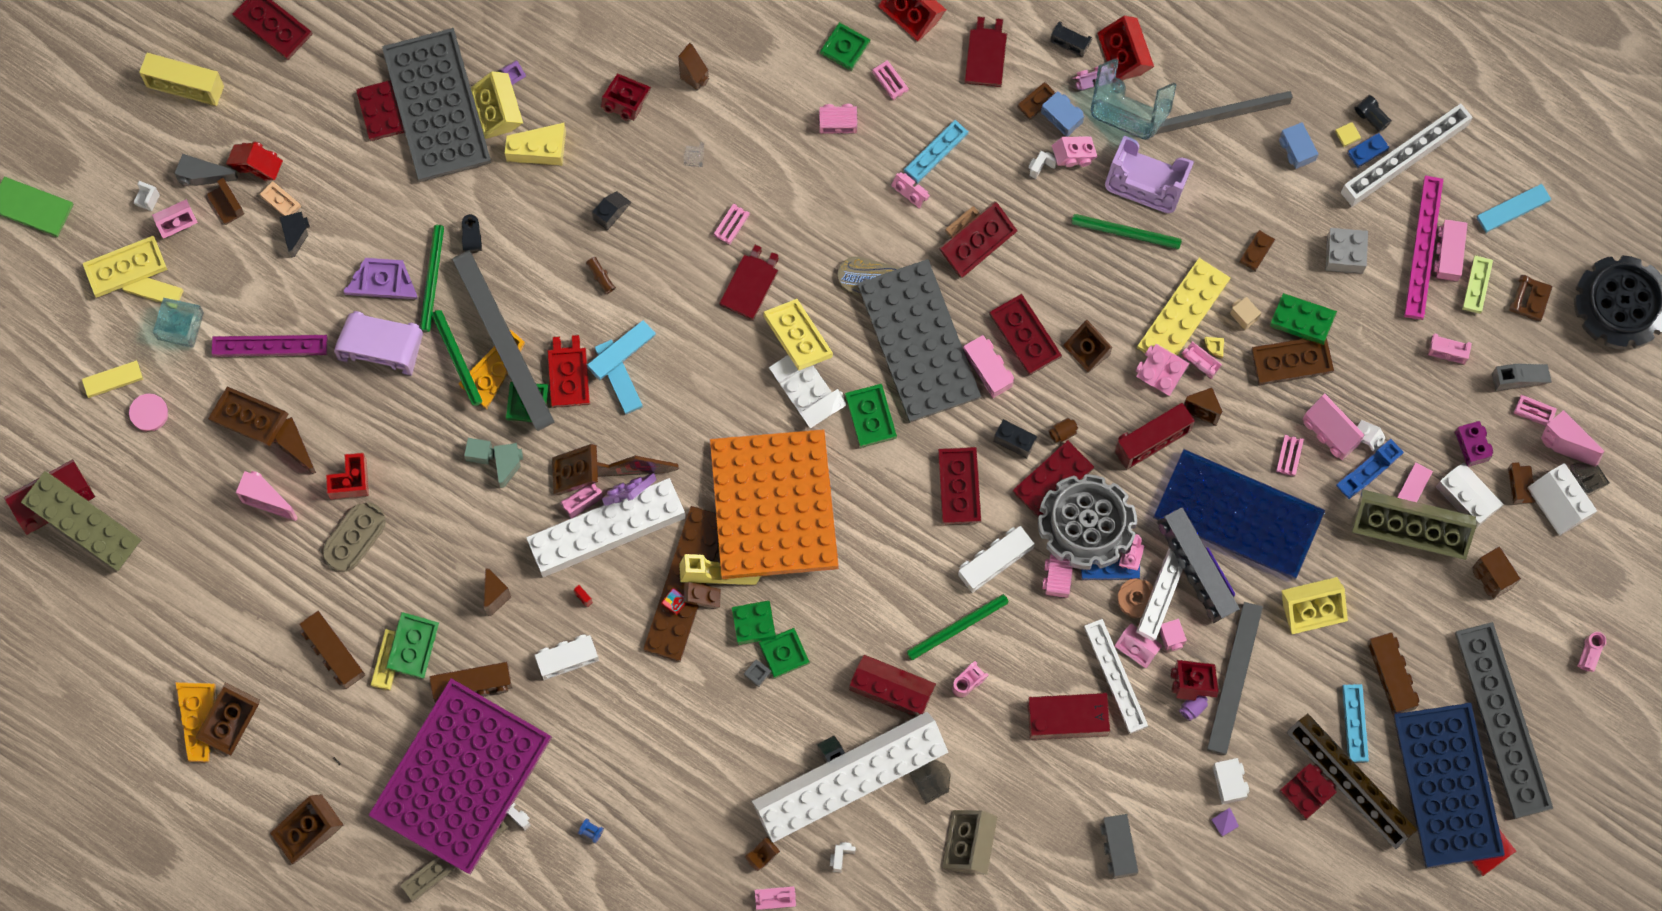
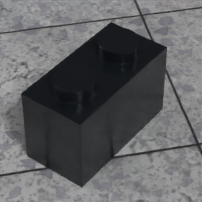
M1003 419L994 435L993 442L1027 459L1036 443L1037 436Z

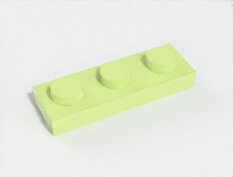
M1474 256L1462 310L1481 314L1493 260Z

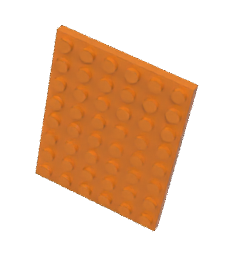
M825 430L710 439L722 579L839 569Z

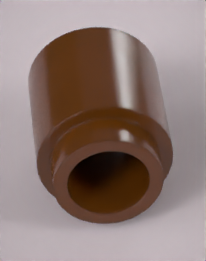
M1066 418L1052 425V428L1048 431L1054 443H1061L1077 435L1076 430H1078V426L1074 419Z

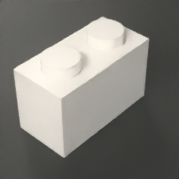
M1238 758L1215 763L1213 771L1222 805L1245 800L1247 794H1249V787L1247 782L1243 780V764L1239 763Z

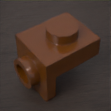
M766 837L745 858L751 867L759 871L766 867L781 851L769 837Z

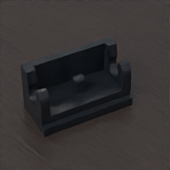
M1059 21L1051 34L1050 42L1083 57L1092 42V37H1085L1066 28Z

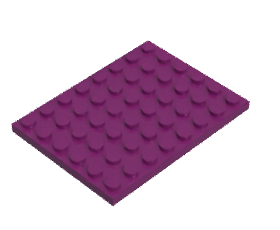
M450 679L368 816L471 875L551 741L552 736L457 681Z

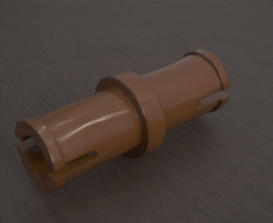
M597 257L590 258L586 264L594 274V280L599 282L605 294L611 293L616 287L608 277L607 270L602 268Z

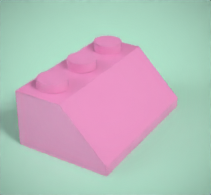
M1326 394L1322 395L1303 417L1305 426L1309 430H1313L1317 434L1319 441L1323 444L1326 443L1331 453L1341 460L1356 449L1364 437V434Z

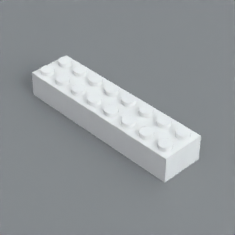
M669 478L649 486L633 500L628 501V499H624L620 503L603 505L526 538L542 577H546L685 519V512Z

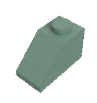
M517 443L494 446L500 488H504L521 467L520 460H523L522 448L518 449Z

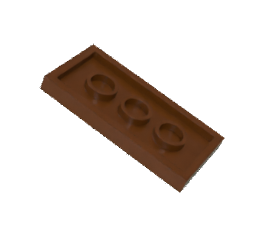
M1299 339L1251 348L1259 385L1334 372L1327 339L1324 345L1307 339Z
M227 386L208 419L217 425L270 447L289 414L285 410Z

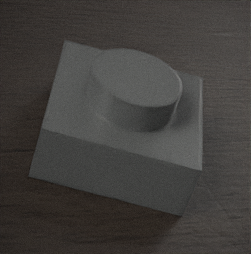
M756 659L746 670L744 676L760 687L771 674V670Z

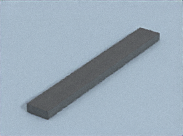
M1291 91L1150 122L1147 124L1146 133L1147 136H1152L1288 105L1291 103L1293 96Z
M1248 602L1243 603L1207 747L1208 751L1223 755L1227 754L1263 609L1262 606Z

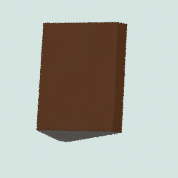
M1085 320L1064 344V347L1088 373L1108 358L1112 351V346L1088 320Z
M1212 387L1187 396L1184 402L1185 407L1192 416L1217 426L1223 411Z
M485 569L484 608L487 616H492L511 598L509 588L490 569Z

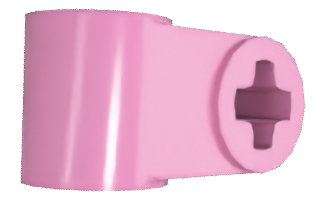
M974 661L954 680L952 692L957 697H965L984 682L989 675L984 673L977 666V662ZM963 683L967 689L959 690L957 684Z

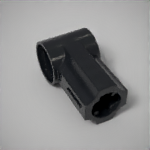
M1371 95L1366 96L1354 106L1357 115L1362 119H1367L1379 133L1385 130L1392 122L1379 108V103Z

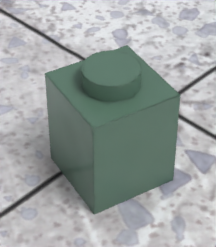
M468 438L464 455L466 461L489 465L490 459L494 457V448H492L491 441Z

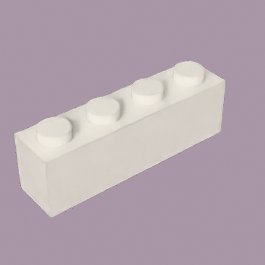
M1021 526L1017 529L1011 528L1006 532V537L1001 540L999 538L990 544L991 548L986 551L984 549L975 555L973 561H966L959 567L958 576L971 593L975 592L1034 548V542Z

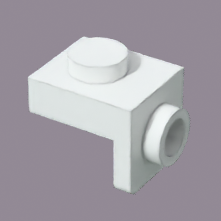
M1041 151L1037 159L1033 158L1029 165V169H1031L1029 176L1036 179L1044 164L1055 169L1057 165L1055 156L1049 152Z
M1363 420L1359 423L1357 428L1364 434L1361 442L1369 445L1371 450L1376 452L1385 440L1381 428Z
M842 842L840 845H836L835 854H831L830 866H834L833 872H841L843 853L855 854V847L851 843Z

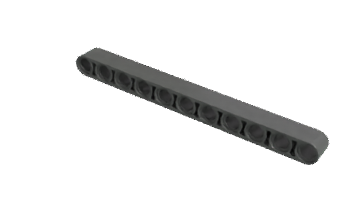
M468 250L452 258L536 430L540 431L555 423L472 253Z

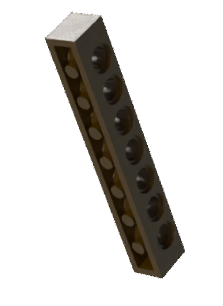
M1309 713L1298 720L1287 731V734L1395 850L1417 831Z

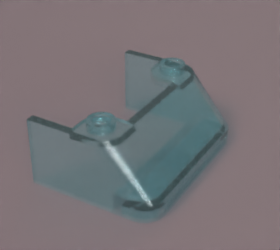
M1117 59L1099 65L1091 104V115L1093 118L1143 140L1152 138L1172 110L1177 84L1172 83L1157 89L1154 107H1150L1125 96L1126 86L1124 82L1115 77L1118 65Z

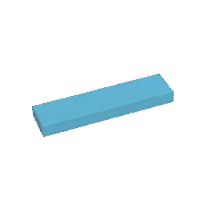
M954 120L904 169V173L918 184L968 135V131Z
M1540 184L1479 214L1476 218L1485 233L1550 202L1551 197L1543 184Z
M644 320L587 364V368L600 381L655 337L656 333Z
M613 340L595 347L598 356L614 344ZM622 362L608 373L607 376L625 415L643 408V405Z
M1362 684L1342 685L1347 755L1354 763L1369 762L1363 686Z

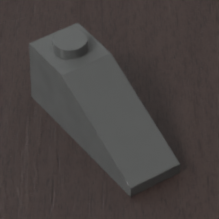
M182 154L174 173L178 182L189 186V184L194 186L214 184L222 178L226 182L238 179V175L233 169Z

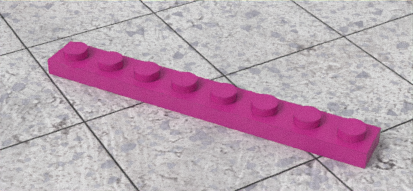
M1425 175L1423 180L1404 317L1424 319L1443 178Z

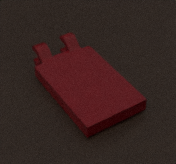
M978 16L976 30L971 29L965 83L1002 87L1007 33H1002L1003 19L996 18L995 29L984 28L985 17Z
M756 244L751 251L750 257L743 256L719 303L720 306L753 321L778 274L775 266L779 260V255L773 252L770 254L768 262L760 259L762 247Z

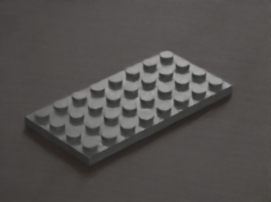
M454 28L382 46L418 181L422 182L490 164V155Z
M929 259L857 283L909 423L981 399V394Z

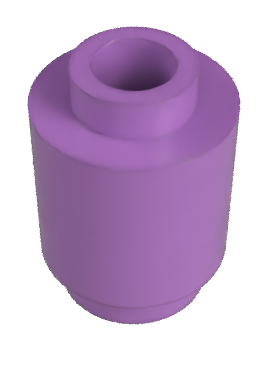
M1197 695L1196 701L1186 700L1181 705L1182 708L1179 711L1189 721L1196 719L1208 707V699L1206 696Z

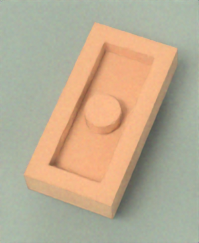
M273 181L260 194L267 203L283 216L294 214L301 207L295 199Z

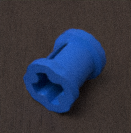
M586 818L578 834H583L592 839L593 843H596L601 837L604 828L597 827Z

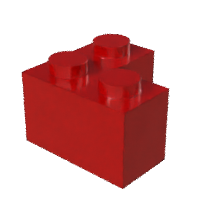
M253 141L252 143L234 144L226 165L239 173L251 172L264 181H272L276 179L283 160L277 157V153L266 150L262 144Z
M344 454L345 473L326 475L327 494L330 500L369 496L367 459L365 454Z

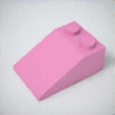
M1564 410L1546 425L1541 437L1544 445L1551 448L1554 452L1594 467L1599 464L1604 450Z
M244 471L236 491L242 503L294 521L297 520L292 507L272 488L261 474L251 471V473Z

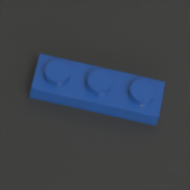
M1121 559L1104 568H1099L1097 564H1092L1090 570L1081 569V579L1130 580L1137 578L1140 580V564L1138 570L1119 566Z

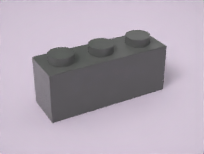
M1128 815L1104 817L1100 824L1101 835H1105L1106 843H1103L1105 855L1109 854L1110 862L1107 863L1109 874L1113 875V879L1136 876L1138 874V866Z

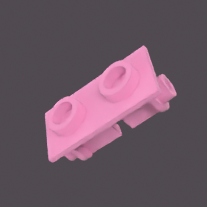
M1101 65L1094 67L1095 71L1089 73L1088 70L1077 72V76L1072 77L1078 80L1075 83L1077 90L1081 89L1082 91L1094 87L1093 79H1095L1097 86L1109 83L1110 80H1113V76L1111 73H1108V70L1112 68Z
M897 173L891 186L920 209L923 202L927 201L930 197L928 191L919 184L914 187L915 181L906 173Z
M1193 341L1182 352L1183 358L1187 359L1211 379L1222 366L1220 362Z
M1135 534L1133 543L1127 553H1122L1119 566L1138 570L1145 547L1141 545L1142 539L1139 535Z
M795 887L755 890L756 910L796 907Z

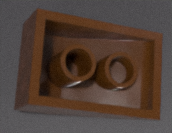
M225 682L196 739L231 756L259 706L260 699Z
M322 794L311 795L270 834L291 864H295L330 839L344 824Z

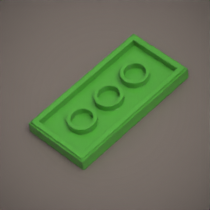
M4 176L0 184V215L53 236H59L74 205L73 202Z

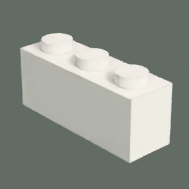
M580 635L575 638V641L569 643L564 641L558 643L555 648H544L539 650L538 654H535L543 680L599 661L590 635Z

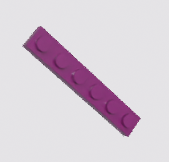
M327 335L212 336V356L327 355L328 337Z

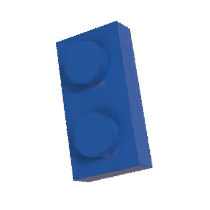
M1380 133L1350 149L1347 154L1356 167L1359 168L1388 151L1390 147Z

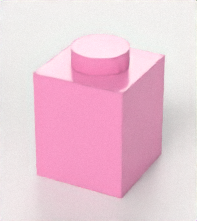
M1179 619L1161 625L1159 632L1165 649H1172V651L1182 649L1187 640Z

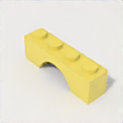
M685 554L679 564L681 582L756 585L761 577L722 579L721 563L709 561L704 555Z

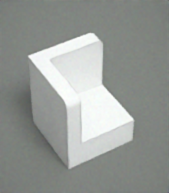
M139 181L137 185L140 190L134 200V204L152 211L160 194L156 187Z

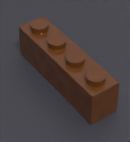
M319 610L299 624L302 628L299 632L306 641L308 639L311 640L313 643L311 648L317 656L321 654L325 659L322 663L328 671L332 669L336 674L333 678L339 686L344 685L348 689L366 676Z
M1391 632L1371 638L1367 645L1392 715L1415 710L1419 706V696L1417 692L1413 691V680L1410 673L1407 674L1406 661L1398 650L1400 645L1397 637H1394Z
M507 662L429 676L435 703L450 679L457 681L483 697L488 696L491 692L497 691L498 694L508 692V689H512Z

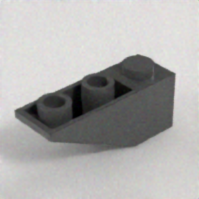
M1509 364L1496 366L1492 372L1495 391L1552 383L1548 364Z

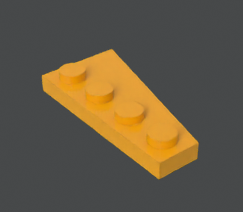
M510 329L521 352L525 342ZM495 346L470 371L482 399L481 405L486 410L508 374ZM460 381V382L458 383L459 386H460L463 390H465V389H464V386H463V384H462V382Z
M175 682L188 761L209 763L211 746L196 739V736L215 702L216 685Z

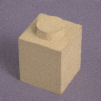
M1247 297L1243 300L1238 299L1232 304L1233 308L1230 315L1244 330L1259 320L1261 312Z

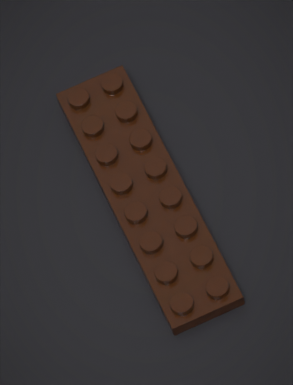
M690 506L643 651L681 662L699 605L686 603L679 614L675 615L661 605V602L672 588L684 595V584L687 582H681L679 564L685 554L704 555L707 560L714 562L719 547L716 513Z

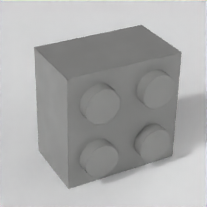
M1330 228L1327 234L1325 271L1363 274L1367 267L1368 231Z

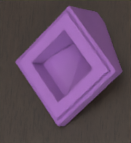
M517 60L499 69L501 73L509 74L512 85L526 77Z
M1230 808L1212 819L1221 836L1239 827Z

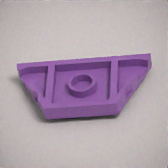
M365 258L360 265V269L352 277L353 280L349 286L344 289L345 295L416 300L418 298L403 260Z
M652 473L642 478L632 479L627 484L622 482L614 485L613 489L608 490L607 495L602 498L604 505L620 503L624 499H628V501L633 500L657 480L655 474Z

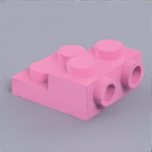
M1155 344L1154 347L1151 345L1145 354L1148 356L1145 363L1140 362L1136 369L1138 373L1136 377L1170 396L1190 363L1159 344Z

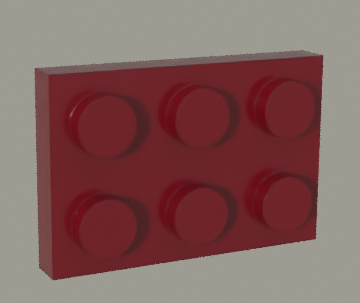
M391 80L356 89L370 142L405 133Z

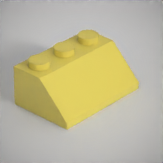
M490 72L470 87L485 139L512 132L523 124L508 73Z
M1338 577L1281 590L1283 608L1291 634L1348 621L1345 588Z

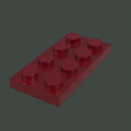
M245 0L232 13L236 20L287 60L313 35L310 29L273 0Z
M994 201L938 249L957 275L963 278L1018 230L997 201Z
M1023 294L990 311L989 315L1029 376L1062 357L1061 352Z
M1067 440L1015 487L1012 492L1039 518L1040 515H1044V513L1040 512V506L1049 490L1057 491V483L1071 476H1076L1078 480H1083L1084 475H1088L1095 467Z
M977 447L938 449L943 525L981 523Z

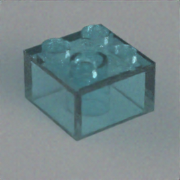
M163 297L153 330L156 339L194 348L204 315L201 306Z

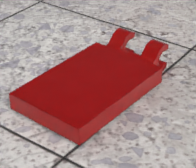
M572 335V347L561 348L560 336L553 337V350H548L552 408L590 405L586 347L580 348L579 335Z

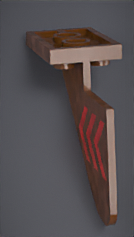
M589 444L552 457L553 494L562 495L598 482V477L669 473L677 471L679 465L636 455L611 464L597 462V445Z

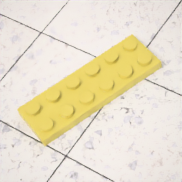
M1198 258L1137 348L1146 354L1151 345L1154 347L1155 344H1159L1178 356L1231 278L1201 258Z

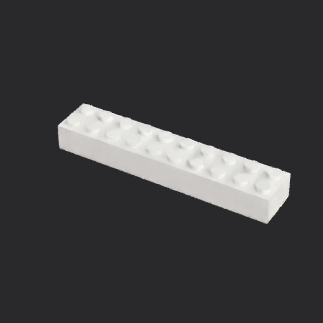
M925 712L753 800L752 803L767 835L772 842H775L948 753V750L935 720L928 712Z

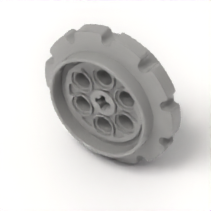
M1084 475L1083 480H1078L1076 476H1071L1057 483V491L1049 490L1040 506V512L1044 513V515H1040L1038 518L1039 534L1042 539L1048 540L1046 548L1059 561L1068 559L1070 561L1069 565L1078 569L1090 570L1092 564H1097L1099 568H1104L1118 561L1119 552L1125 554L1131 547L1136 534L1131 529L1136 528L1137 514L1134 505L1126 503L1129 496L1117 484L1107 485L1105 478L1096 475ZM1080 502H1086L1089 506H1082ZM1098 509H1104L1107 513H1100ZM1069 512L1072 513L1074 516L1068 517L1065 515V513ZM1101 527H1108L1110 531H1104ZM1073 530L1077 534L1071 535L1068 531ZM1091 537L1095 542H1089L1086 538Z

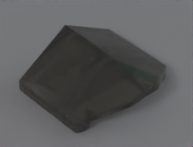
M1576 462L1570 465V472L1587 496L1610 484L1598 465L1594 467L1584 462Z
M933 760L908 773L925 805L949 793L951 774L947 766L940 761Z

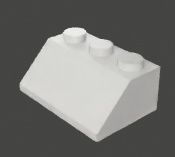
M1465 463L1453 469L1436 486L1459 513L1476 516V528L1504 505Z
M1565 463L1551 470L1527 487L1559 536L1588 520L1597 512Z

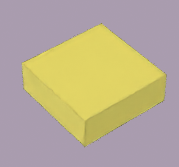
M1353 122L1335 131L1343 147L1361 139Z

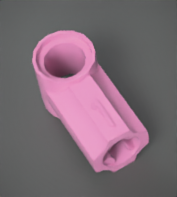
M1594 632L1585 639V646L1577 665L1585 671H1595L1602 648L1606 644V637L1601 632ZM1592 637L1598 639L1599 646L1592 644Z

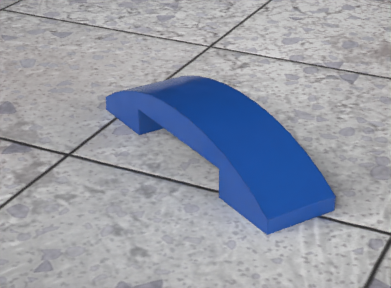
M1390 439L1336 486L1348 499H1351L1390 467L1404 452Z

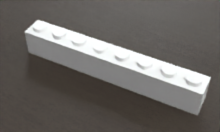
M1459 104L1346 183L1341 194L1352 207L1466 128L1473 117L1462 104Z

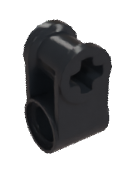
M468 214L462 219L463 252L468 250L470 252L482 251L479 221L473 214Z

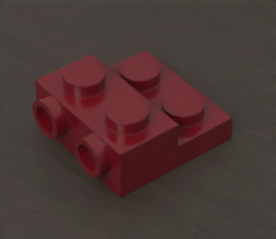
M617 73L602 96L601 107L607 113L614 112L619 114L623 120L631 119L635 121L645 99L650 93L651 87Z
M1177 660L1175 667L1171 668L1170 674L1171 679H1175L1172 684V693H1176V699L1196 701L1197 695L1217 698L1218 683L1215 664Z
M1311 763L1279 790L1305 820L1337 793L1335 790L1337 788L1330 779L1326 780L1321 775L1323 771L1316 764L1312 765Z

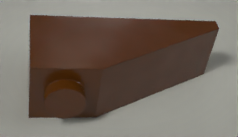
M689 43L678 56L680 79L698 91L701 86L704 87L708 83L709 71L693 44Z
M293 418L286 419L273 443H278L283 451L312 474L316 473Z

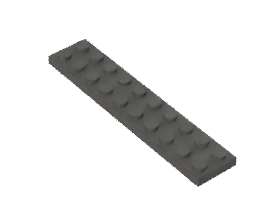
M1491 622L1456 631L1455 636L1514 819L1552 810L1553 805L1494 623Z

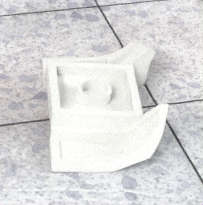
M789 355L769 367L810 429L846 405L843 392L838 389L831 392L813 365L798 370Z

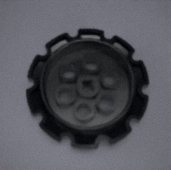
M1624 255L1618 261L1614 260L1612 256L1603 258L1594 263L1592 266L1593 271L1586 270L1576 286V290L1580 293L1574 298L1576 316L1584 319L1585 322L1582 324V327L1587 334L1594 340L1603 338L1605 346L1624 350L1630 344L1636 349L1651 343L1655 338L1654 334L1660 335L1662 333V275L1652 265L1642 266L1641 259ZM1624 283H1629L1632 288H1627ZM1606 286H1610L1613 292L1608 291ZM1638 296L1643 297L1645 302L1640 301ZM1601 303L1607 304L1609 308H1603ZM1633 313H1637L1640 319L1635 318ZM1614 317H1619L1622 322L1616 321Z

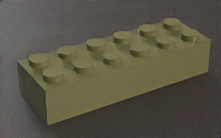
M47 471L43 472L21 502L117 571L121 569L142 541L140 537Z
M1362 489L1352 522V533L1466 560L1477 524L1476 516Z

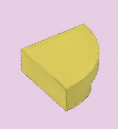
M1205 337L1204 342L1207 350L1215 357L1223 358L1224 338Z

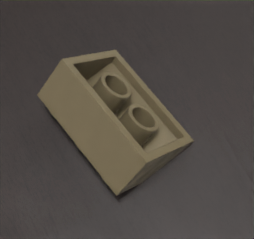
M953 810L942 868L968 874L987 875L997 816L982 810Z

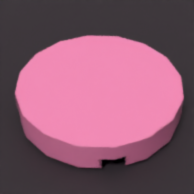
M155 394L140 395L130 406V420L141 431L158 430L167 421V405L161 397Z

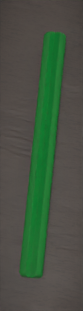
M1073 214L1071 221L1073 225L1174 249H1180L1182 242L1180 238L1079 214Z
M438 224L434 225L420 321L422 332H429L431 328L444 235V226Z
M435 310L432 313V317L472 406H479L482 403L481 396L442 310Z
M1002 594L907 650V656L910 660L918 658L1007 605L1009 602L1007 597Z

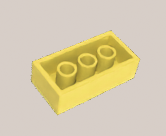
M146 53L139 72L148 88L217 106L224 88L217 71Z

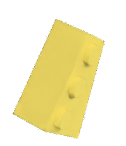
M565 123L508 135L505 146L506 161L562 166L566 136Z

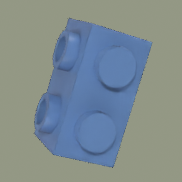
M1059 91L1042 105L1041 113L1066 137L1083 123L1084 114L1082 110L1074 107L1070 103V99Z
M1303 122L1282 130L1279 142L1281 147L1286 149L1288 161L1294 165L1295 169L1316 161L1318 152Z

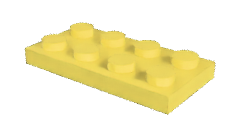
M154 235L82 263L96 298L168 270Z
M798 299L764 311L763 317L798 370L833 357V352Z

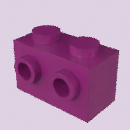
M1480 421L1462 425L1456 429L1455 435L1468 467L1488 462L1492 458L1493 448L1490 443L1488 444L1486 428L1481 425Z

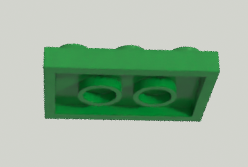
M1283 293L1270 327L1324 345L1337 311Z
M882 384L845 393L860 448L897 439Z
M401 612L386 669L424 679L439 622Z

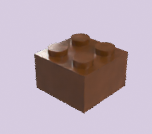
M1500 546L1480 557L1472 567L1475 577L1482 581L1486 594L1491 596L1493 600L1513 589L1521 580Z

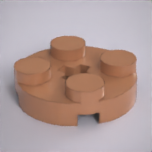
M1137 578L1126 581L1121 586L1117 595L1120 609L1131 618L1142 617L1153 590L1152 584ZM1133 594L1141 595V602H1134L1132 600L1134 598Z

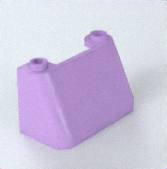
M1124 136L1112 161L1105 182L1106 189L1111 193L1164 213L1174 212L1194 161L1186 158H1177L1173 166L1138 153V142Z
M353 311V313L348 314L334 352L340 361L347 362L349 357L352 361L356 359L391 366L395 370L396 367L403 369L402 374L412 376L423 332L419 325L414 323H408L407 325L364 316L361 312Z

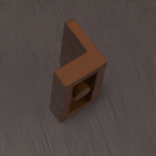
M222 178L217 181L219 187L209 192L207 196L223 223L227 225L243 216L244 211L225 179Z
M1519 462L1511 463L1508 467L1513 505L1535 503V499L1527 489L1528 486L1534 483L1532 467L1520 466Z

